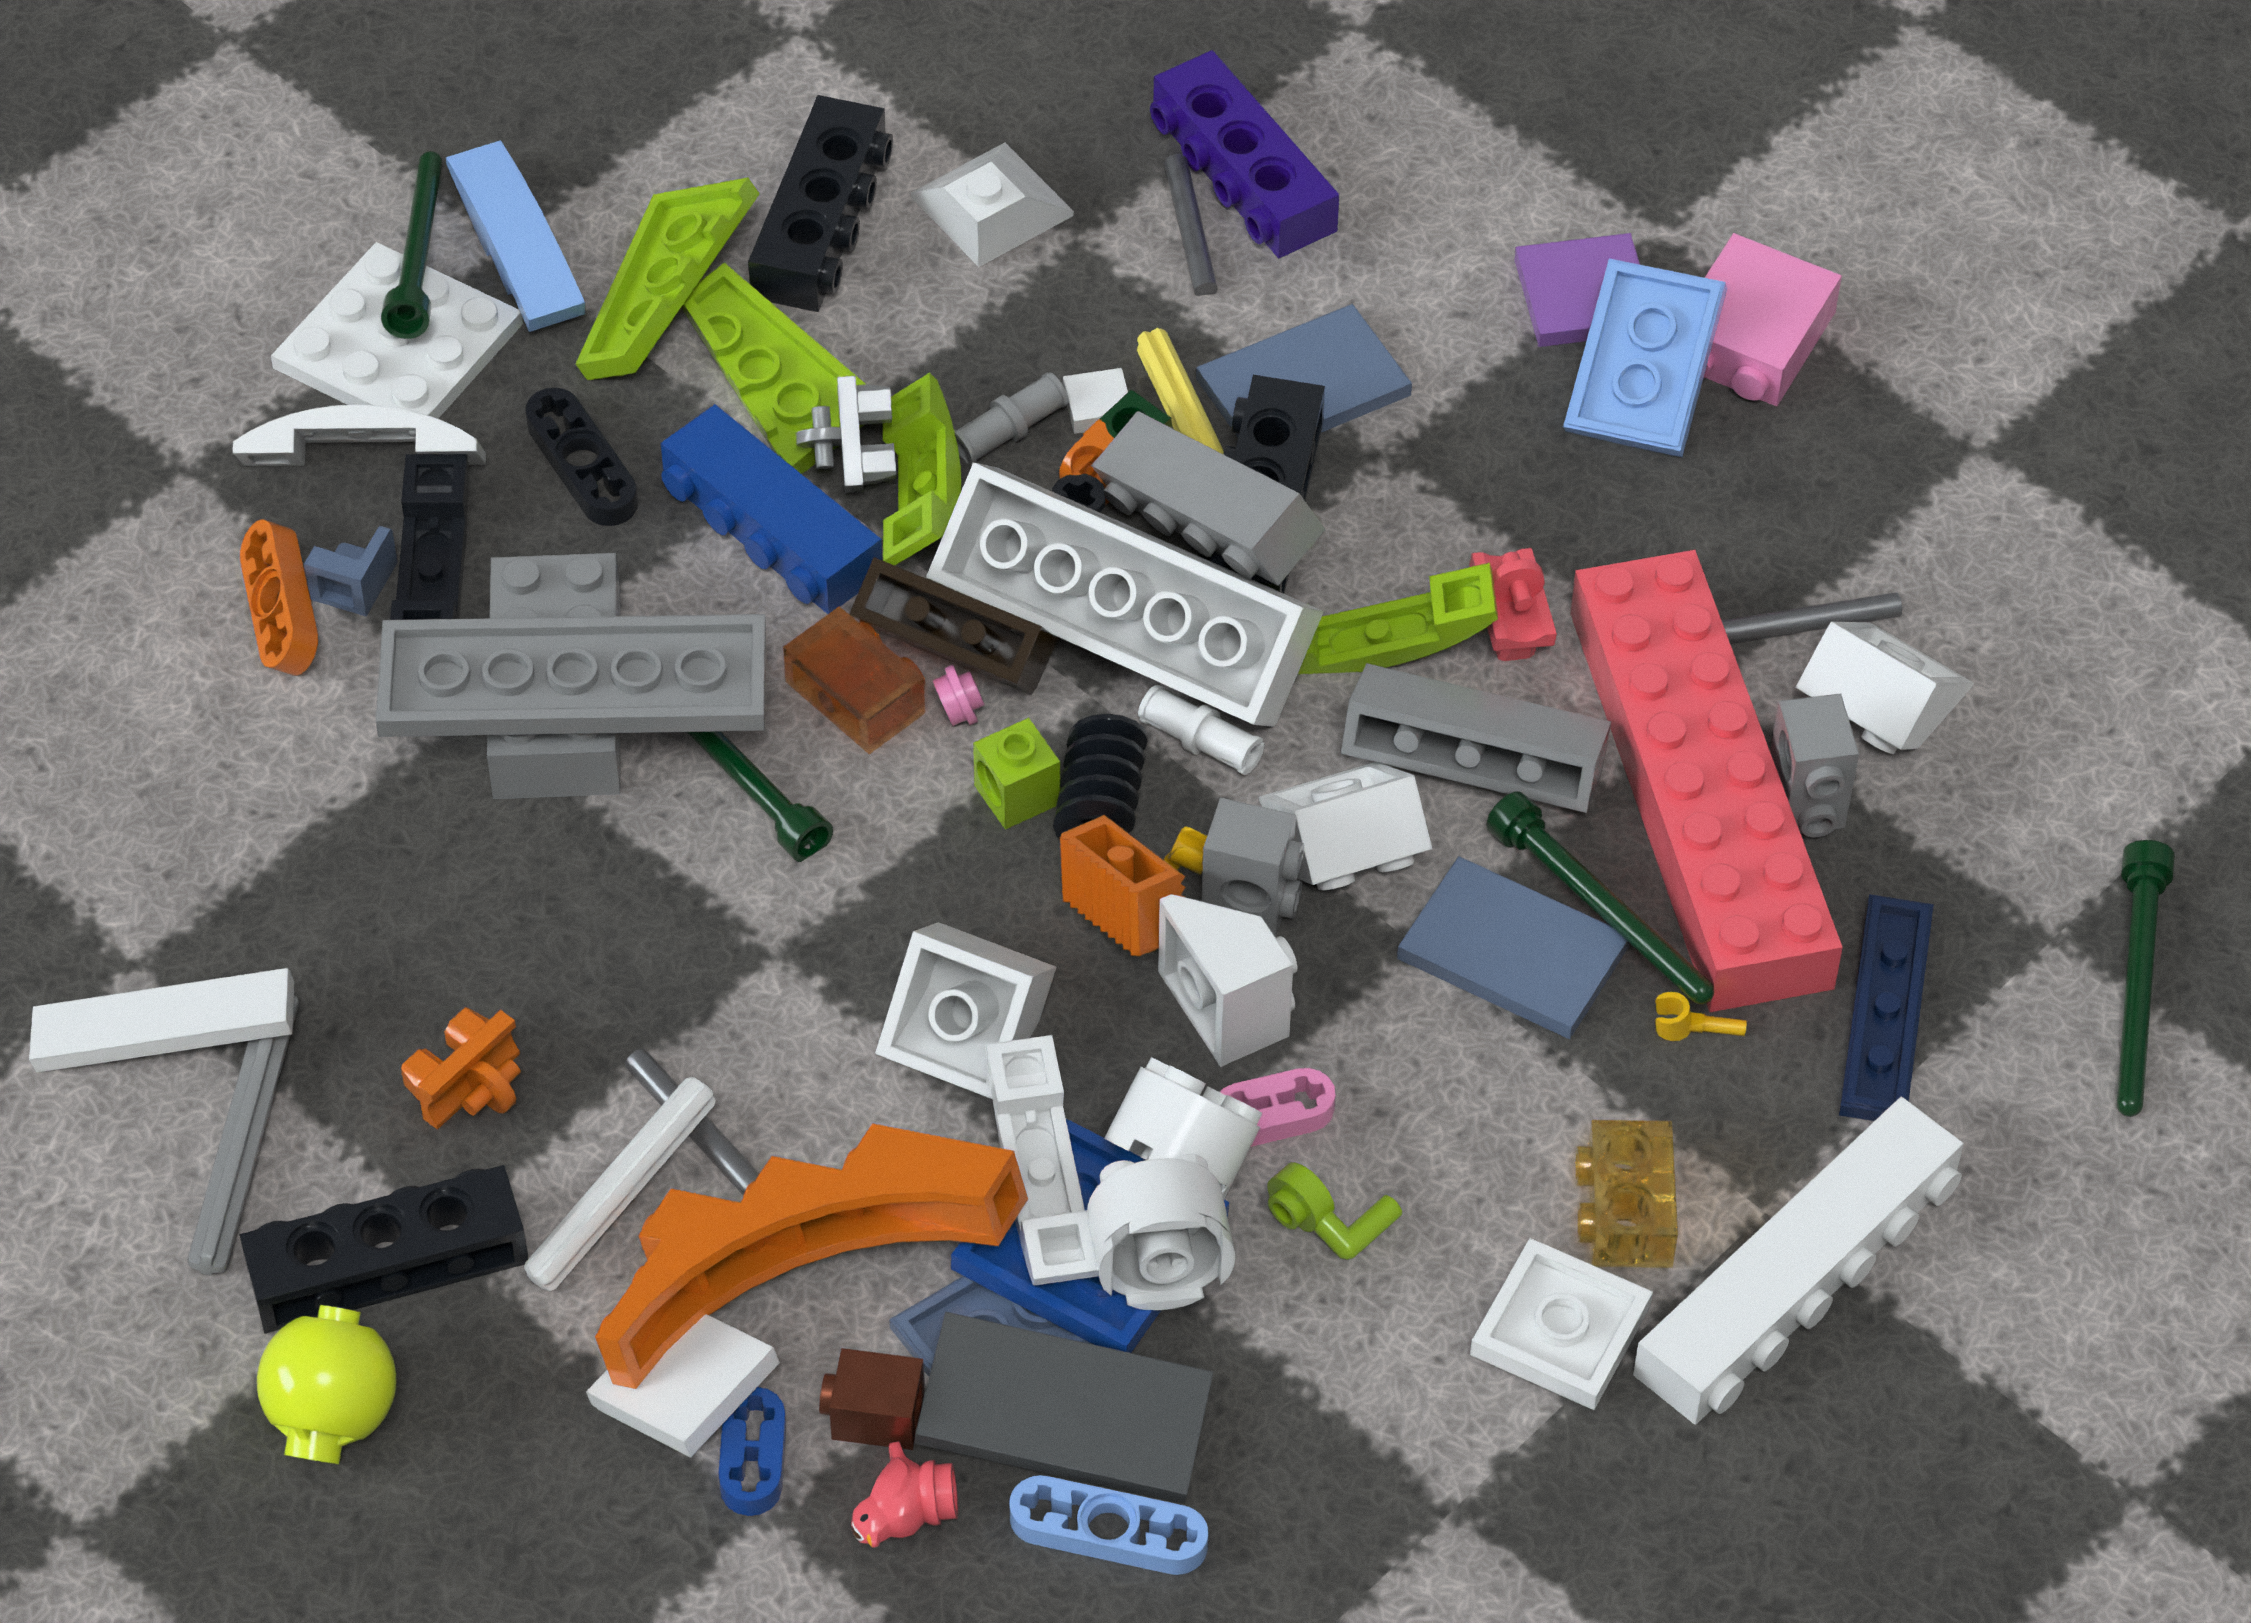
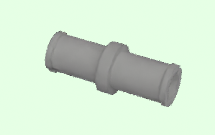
M1047 372L1040 379L1011 397L1001 395L991 401L990 410L958 430H954L959 456L971 466L973 462L976 463L979 458L1006 441L1012 439L1014 442H1018L1026 437L1030 426L1069 404L1067 392L1060 380L1053 373Z

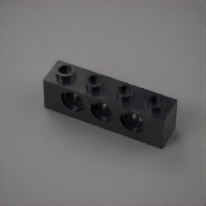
M817 95L748 260L750 285L771 303L819 312L826 293L835 294L837 292L843 270V262L840 259L844 250L850 252L854 250L860 228V220L857 217L861 208L867 210L871 208L877 184L874 174L877 167L886 168L891 158L893 135L885 132V108Z
M1253 375L1248 398L1237 397L1235 403L1232 433L1239 434L1236 447L1226 445L1223 455L1300 493L1306 502L1324 422L1325 386ZM1215 552L1211 557L1199 555V557L1236 572L1226 563L1221 555ZM1254 574L1251 580L1285 594L1289 574L1279 586L1257 574Z
M505 1165L486 1170H467L452 1179L421 1187H402L387 1196L356 1204H337L322 1213L288 1222L272 1221L262 1225L257 1230L239 1234L264 1334L280 1330L286 1324L301 1316L317 1318L320 1305L356 1310L522 1266L528 1260L524 1228ZM447 1225H460L452 1230H440V1228ZM393 1242V1244L387 1247H374L379 1243ZM315 1260H327L319 1265H307Z

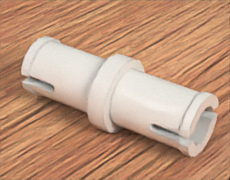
M1160 685L1151 687L1139 706L1138 717H1140L1139 720L1141 722L1150 724L1181 740L1184 750L1194 755H1198L1202 751L1233 767L1243 775L1252 772L1263 754L1264 743L1261 737L1253 736L1222 720L1217 709L1209 705L1197 707L1166 691Z

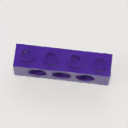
M1213 50L1154 76L1153 103L1150 105V113L1156 128L1163 135L1171 133L1181 145L1182 153L1186 157L1188 165L1194 171L1202 169L1212 181L1215 194L1222 205L1227 208L1233 206L1244 218L1246 229L1255 243H1265L1277 258L1280 259L1338 231L1340 194Z

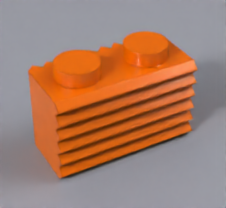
M1105 815L1063 832L1060 837L1063 902H1070V908H1078V914H1085V920L1092 921L1093 926H1100V932H1108V938H1115V944H1123V950L1130 951L1131 956H1141L1159 948L1160 899L1170 894L1184 897L1182 892L1186 887L1181 883L1186 876Z

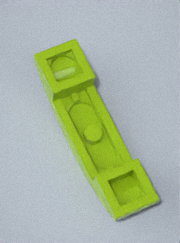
M931 373L926 374L891 396L892 423H883V441L886 444L894 443V450L898 455V511L883 520V561L892 565H897L944 535L961 493V466L955 431L938 380Z
M1490 563L1429 576L1431 592L1322 616L1298 674L1363 672L1366 663L1387 668L1429 656L1470 638L1498 620L1493 571Z

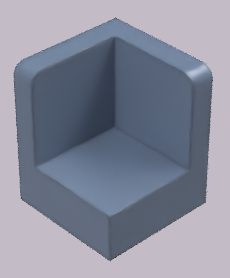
M379 526L366 549L348 543L339 544L335 552L314 546L304 563L310 599L367 617L398 563L392 529Z

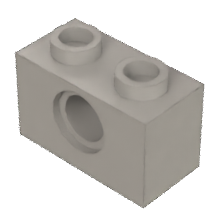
M1220 797L1203 847L1202 902L1261 916L1276 938L1282 917L1294 919L1302 891V881L1296 879L1302 864L1304 843L1295 841L1296 815Z

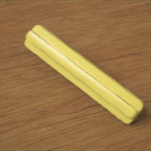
M1156 328L1151 332L1143 331L1137 338L1139 344L1137 352L1167 415L1172 419L1174 430L1224 454V450L1168 333L1161 328Z

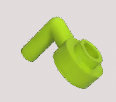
M1296 1162L1288 1163L1267 1183L1270 1196L1268 1199L1269 1209L1282 1225L1289 1229L1300 1227L1305 1232L1315 1231L1338 1257L1345 1260L1356 1257L1402 1216L1400 1205L1392 1197L1384 1195L1347 1227L1334 1213L1333 1199L1323 1182L1307 1167Z

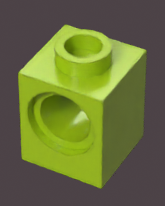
M1029 717L973 742L974 786L1005 830L1056 807L1060 791V760Z

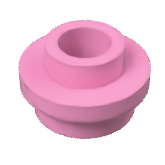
M954 665L946 667V675L934 679L933 683L952 726L966 720L969 725L977 723L978 719L974 710L985 704L971 672L968 671L958 675Z

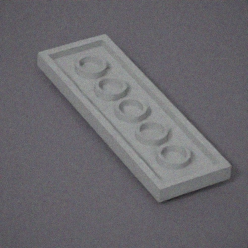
M765 614L383 620L376 708L378 737L765 731L766 617Z

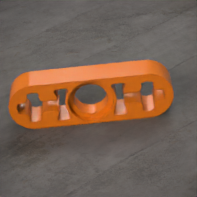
M261 519L253 523L248 529L240 549V563L259 655L264 666L298 676L311 665L318 646V632L298 539L295 531L291 528Z

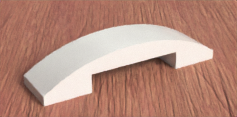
M336 405L309 409L269 421L233 441V454L243 466H304L305 443L416 442L415 452L417 454H467L468 465H486V452L476 438L463 430L419 412L380 405Z
M1049 1035L986 1044L988 1072L1000 1148L1014 1151L1028 1197L1015 1222L1032 1284L1035 1286L1098 1277L1088 1212L1084 1209L1063 1108L1064 1090L1053 1037Z

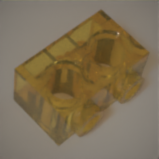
M1591 1120L1588 1146L1576 1147V1186H1588L1589 1203L1579 1202L1578 1242L1591 1243V1262L1595 1267L1673 1268L1678 1238L1672 1121ZM1624 1164L1631 1166L1632 1169H1622L1615 1165ZM1617 1221H1629L1636 1225L1624 1226L1617 1223Z

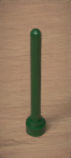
M433 151L425 152L419 159L399 285L386 294L381 313V322L385 330L391 335L402 339H412L422 335L427 330L430 321L431 301L422 288L442 169V159L439 154Z
M721 731L687 732L775 821V831L778 833L777 841L794 860L802 862L829 844L833 836L832 824L815 807L804 806L800 803L793 804Z
M1512 792L1503 797L1494 806L1488 816L1486 825L1487 829L1506 847L1515 846L1519 850L1528 849L1693 1002L1706 1004L1711 1001L1714 996L1713 984L1545 831V821L1542 819L1541 809L1523 792Z
M2138 840L2128 844L2123 850L2121 876L2127 883L2129 891L2133 893L2117 1090V1108L2122 1115L2127 1117L2138 1115L2143 1108L2159 895L2172 882L2174 874V851L2168 845L2155 840Z

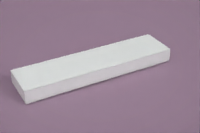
M283 968L33 1006L29 1060L36 1073L291 1035L293 1033L294 979L289 969Z

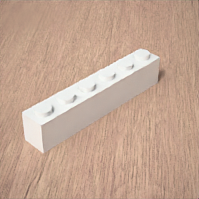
M1901 1096L1638 1343L1633 1376L1695 1425L1712 1409L1718 1414L1725 1412L1741 1394L1745 1384L1743 1379L1756 1367L1762 1371L1769 1370L1785 1352L1789 1343L1787 1337L1800 1325L1806 1329L1813 1328L1829 1310L1833 1301L1831 1295L1844 1283L1851 1288L1857 1286L1872 1269L1876 1261V1255L1874 1254L1887 1242L1894 1247L1901 1244L1915 1228L1919 1220V1214L1917 1213L1930 1201L1939 1206L1952 1195L1962 1177V1174L1957 1170L1964 1143Z

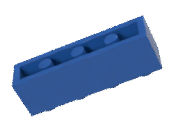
M716 404L661 442L663 464L661 477L670 494L679 501L688 499L703 511L706 521L718 534L726 535L730 533L744 545L746 553L761 569L771 567L786 580L792 594L802 603L809 604L812 601L830 615L858 594L873 558L882 560V539Z

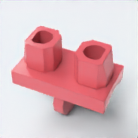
M1532 548L1508 552L1502 556H1493L1484 552L1472 553L1470 567L1490 563L1493 571L1498 620L1490 624L1487 629L1497 658L1502 661L1527 659L1535 654L1536 647L1554 646L1557 633L1543 588L1545 584L1542 568L1535 561Z

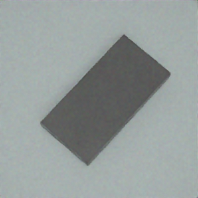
M945 1311L915 1433L914 1444L1185 1504L1213 1371Z

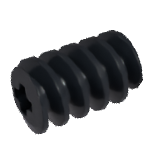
M1098 714L1079 720L1070 729L1066 744L1068 749L1065 753L1064 769L1060 780L1061 789L1057 799V810L1053 823L1056 837L1059 840L1063 832L1103 815L1110 818L1128 833L1133 830L1136 821L1134 811L1139 801L1137 791L1142 782L1140 771L1143 769L1145 762L1143 751L1146 749L1149 737L1146 729L1136 720L1123 715Z

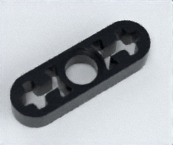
M546 388L533 394L525 408L529 434L587 518L602 526L620 525L632 518L638 506L636 483L577 397L570 391L562 388ZM553 412L557 417L564 416L566 431L560 435L559 427L554 419L550 416L544 417V414ZM578 450H588L598 456L594 462L585 466H575L565 460L569 454ZM603 478V484L609 494L613 497L619 496L620 499L610 502L607 497L599 498L597 481Z

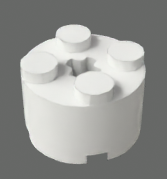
M1151 1057L1146 1068L1140 1067L1104 1139L1127 1151L1133 1152L1145 1160L1177 1158L1185 1154L1201 1156L1207 1161L1209 1171L1218 1179L1223 1198L1225 1199L1260 1129L1257 1123L1263 1113L1208 1086L1203 1096H1200L1206 1083Z
M1185 1154L1177 1158H1158L1137 1163L1122 1160L1107 1165L1101 1171V1183L1090 1197L1087 1212L1099 1279L1107 1293L1112 1296L1113 1289L1125 1295L1127 1305L1138 1309L1168 1310L1187 1306L1204 1298L1202 1287L1211 1283L1218 1276L1221 1285L1230 1276L1235 1264V1251L1223 1193L1218 1179L1209 1171L1207 1161L1203 1157L1196 1154Z

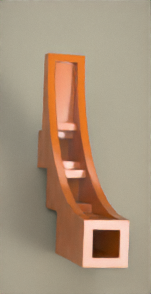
M872 1123L858 1146L847 1155L842 1170L771 1156L756 1180L747 1186L741 1202L671 1188L655 1212L646 1219L642 1231L638 1235L647 1262L636 1271L631 1285L613 1311L603 1319L599 1331L595 1335L612 1384L637 1389L666 1351L704 1315L712 1314L747 1290L796 1267L846 1251L897 1242L950 1240L999 1246L1028 1200L1014 1151Z

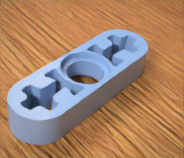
M1042 1475L1024 1479L1013 1489L1010 1496L1009 1513L1011 1527L1019 1538L1030 1544L1173 1575L1186 1574L1195 1570L1202 1564L1207 1555V1523L1199 1512L1188 1506ZM1039 1499L1051 1501V1512L1046 1513L1043 1521L1031 1519L1030 1508H1035ZM1072 1505L1080 1506L1077 1514L1076 1531L1068 1529V1517L1072 1518ZM1114 1513L1121 1516L1129 1527L1122 1536L1106 1540L1094 1535L1089 1529V1524L1100 1514ZM1140 1519L1149 1521V1533L1146 1532L1145 1545L1137 1544L1140 1536ZM1174 1529L1187 1531V1542L1181 1544L1179 1551L1167 1549L1166 1538L1171 1537Z

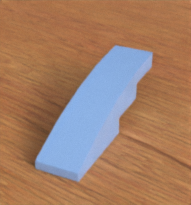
M500 140L446 157V165L486 255H491L507 294H513L528 331L531 332L584 315L585 301L536 199L502 141Z

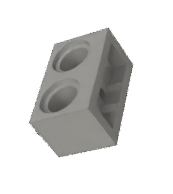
M1842 694L1778 701L1770 753L1800 833L1808 837H1822L1830 834L1835 829L1845 828L1859 752Z

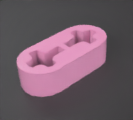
M1298 1068L1234 1083L1220 1091V1093L1229 1095L1263 1113L1257 1123L1260 1129L1251 1147L1317 1131L1324 1128L1331 1121L1335 1111L1336 1094L1334 1084L1327 1075L1311 1068ZM1306 1091L1310 1099H1316V1107L1305 1109L1301 1101H1295V1093Z

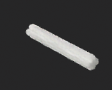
M694 1077L684 1079L525 1262L524 1269L534 1284L548 1292L555 1290L715 1105L716 1100L712 1090L706 1084Z

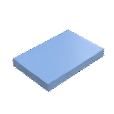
M1609 258L1565 418L1564 430L1617 444L1682 457L1727 292L1726 282Z

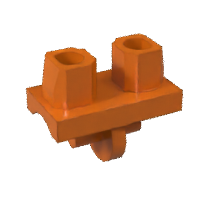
M465 1007L449 1021L444 1031L446 1044L455 1050L446 1060L442 1061L425 1048L418 1049L402 1064L403 1083L416 1099L420 1101L422 1116L426 1122L438 1130L462 1107L466 1112L474 1116L485 1105L503 1114L516 1104V1096L509 1083L521 1073V1070L513 1061L520 1055V1050L511 1035L512 1030L516 1027L515 1020L500 1010L489 1020Z

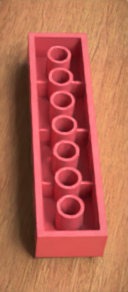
M1696 550L1575 570L1570 615L1608 721H1611L1610 729L1693 966L1714 986V996L1707 1003L1709 1012L1834 990L1843 947Z

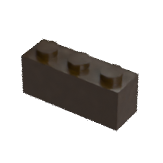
M875 557L849 613L850 616L868 628L1031 695L1039 684L1058 638L1038 624Z

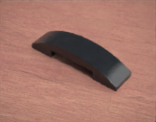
M406 454L401 499L404 519L396 600H392L390 620L459 619L467 529V454Z

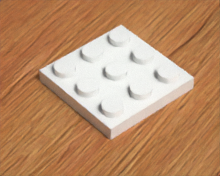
M376 242L271 355L273 369L347 405L395 407L439 419L523 325V317L519 309L426 266L422 290L429 297L432 307L427 330L422 335L412 339H402L391 335L382 325L381 313L386 294L399 285L403 254Z

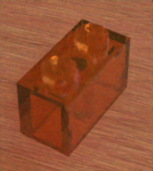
M840 606L783 646L786 683L868 754H871L925 714V679L918 666L907 657L900 658L882 643L878 633L871 625L862 621L857 622Z

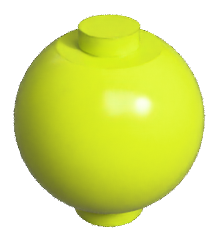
M320 1305L317 1318L301 1316L281 1328L266 1346L257 1371V1393L260 1405L268 1421L287 1436L284 1455L339 1465L342 1447L368 1437L387 1416L396 1391L395 1364L387 1344L379 1333L373 1328L359 1325L361 1312Z

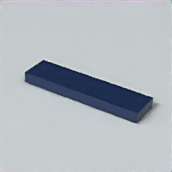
M1869 894L1839 1116L1875 1121L1901 1096L1909 1102L1934 904Z

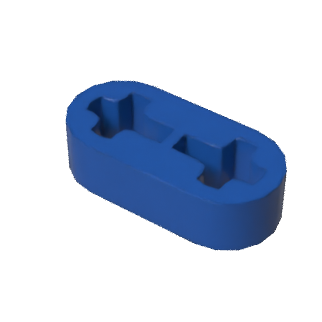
M757 1387L722 1424L719 1461L721 1498L729 1509L737 1514L747 1516L763 1514L772 1509L779 1501L783 1488L786 1442L785 1409L779 1396L766 1388ZM754 1410L763 1411L764 1421L760 1425L759 1441H752L747 1438L745 1421L748 1420L750 1411ZM746 1461H758L760 1481L756 1485V1491L753 1492L742 1491L741 1481L745 1478Z

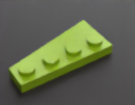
M748 177L653 194L575 365L587 380L636 373L760 193Z
M723 263L696 285L682 305L683 312L771 449L798 472L803 474L815 465L814 448L798 447L796 445V433L813 428L812 408L817 406H829L831 427H840L837 377L856 375L726 263ZM856 376V385H866Z

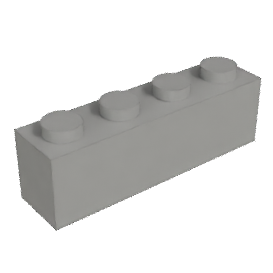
M1139 411L1136 412L1091 465L1106 484L1104 489L1105 498L1118 510L1127 515H1131L1134 510L1140 512L1155 529L1166 536H1170L1176 531L1182 535L1191 547L1206 557H1211L1214 552L1221 555L1232 569L1247 579H1251L1254 574H1257L1279 586L1325 531V528L1300 493Z
M1366 663L1349 699L1341 754L1506 794L1520 791L1531 800L1587 813L1603 770L1611 721Z

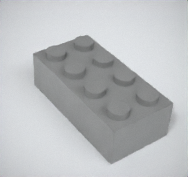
M616 553L491 557L490 618L621 616V596ZM620 733L487 735V760L493 799L620 794Z

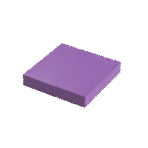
M1631 233L1515 247L1514 260L1539 347L1587 341L1609 258L1640 265Z

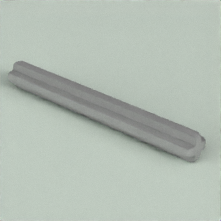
M294 996L293 1025L299 1007L297 996ZM291 1035L251 1040L247 1043L187 1259L189 1266L199 1270L203 1275L212 1276L213 1273H223L227 1269Z

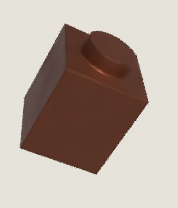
M841 1348L836 1374L825 1373L820 1393L819 1413L830 1415L831 1439L889 1447V1443L899 1441L903 1449L913 1450L925 1392L923 1359Z

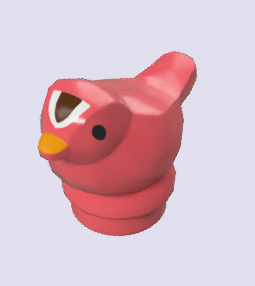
M899 1441L889 1443L890 1462L878 1476L870 1496L860 1502L852 1513L851 1526L856 1539L860 1543L869 1544L872 1548H875L890 1537L904 1538L914 1535L924 1523L938 1526L941 1525V1520L958 1519V1495L953 1463L936 1464L935 1460H929L920 1466L905 1456Z

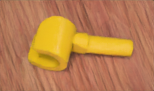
M1190 827L1182 828L1171 851L1163 860L1176 870L1182 866L1201 875L1203 872V847L1207 835Z
M1678 992L1662 993L1655 1000L1656 1010L1659 1015H1678L1675 1018L1658 1017L1655 1019L1656 1032L1658 1036L1665 1040L1680 1041L1691 1032L1702 1033L1703 1031L1745 1036L1746 1020L1706 1016L1702 1013L1691 1012L1689 1001Z

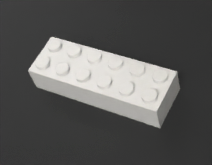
M975 462L972 464L926 578L1038 624L1055 636L1253 725L1274 727L1278 722L1324 612L1007 471Z

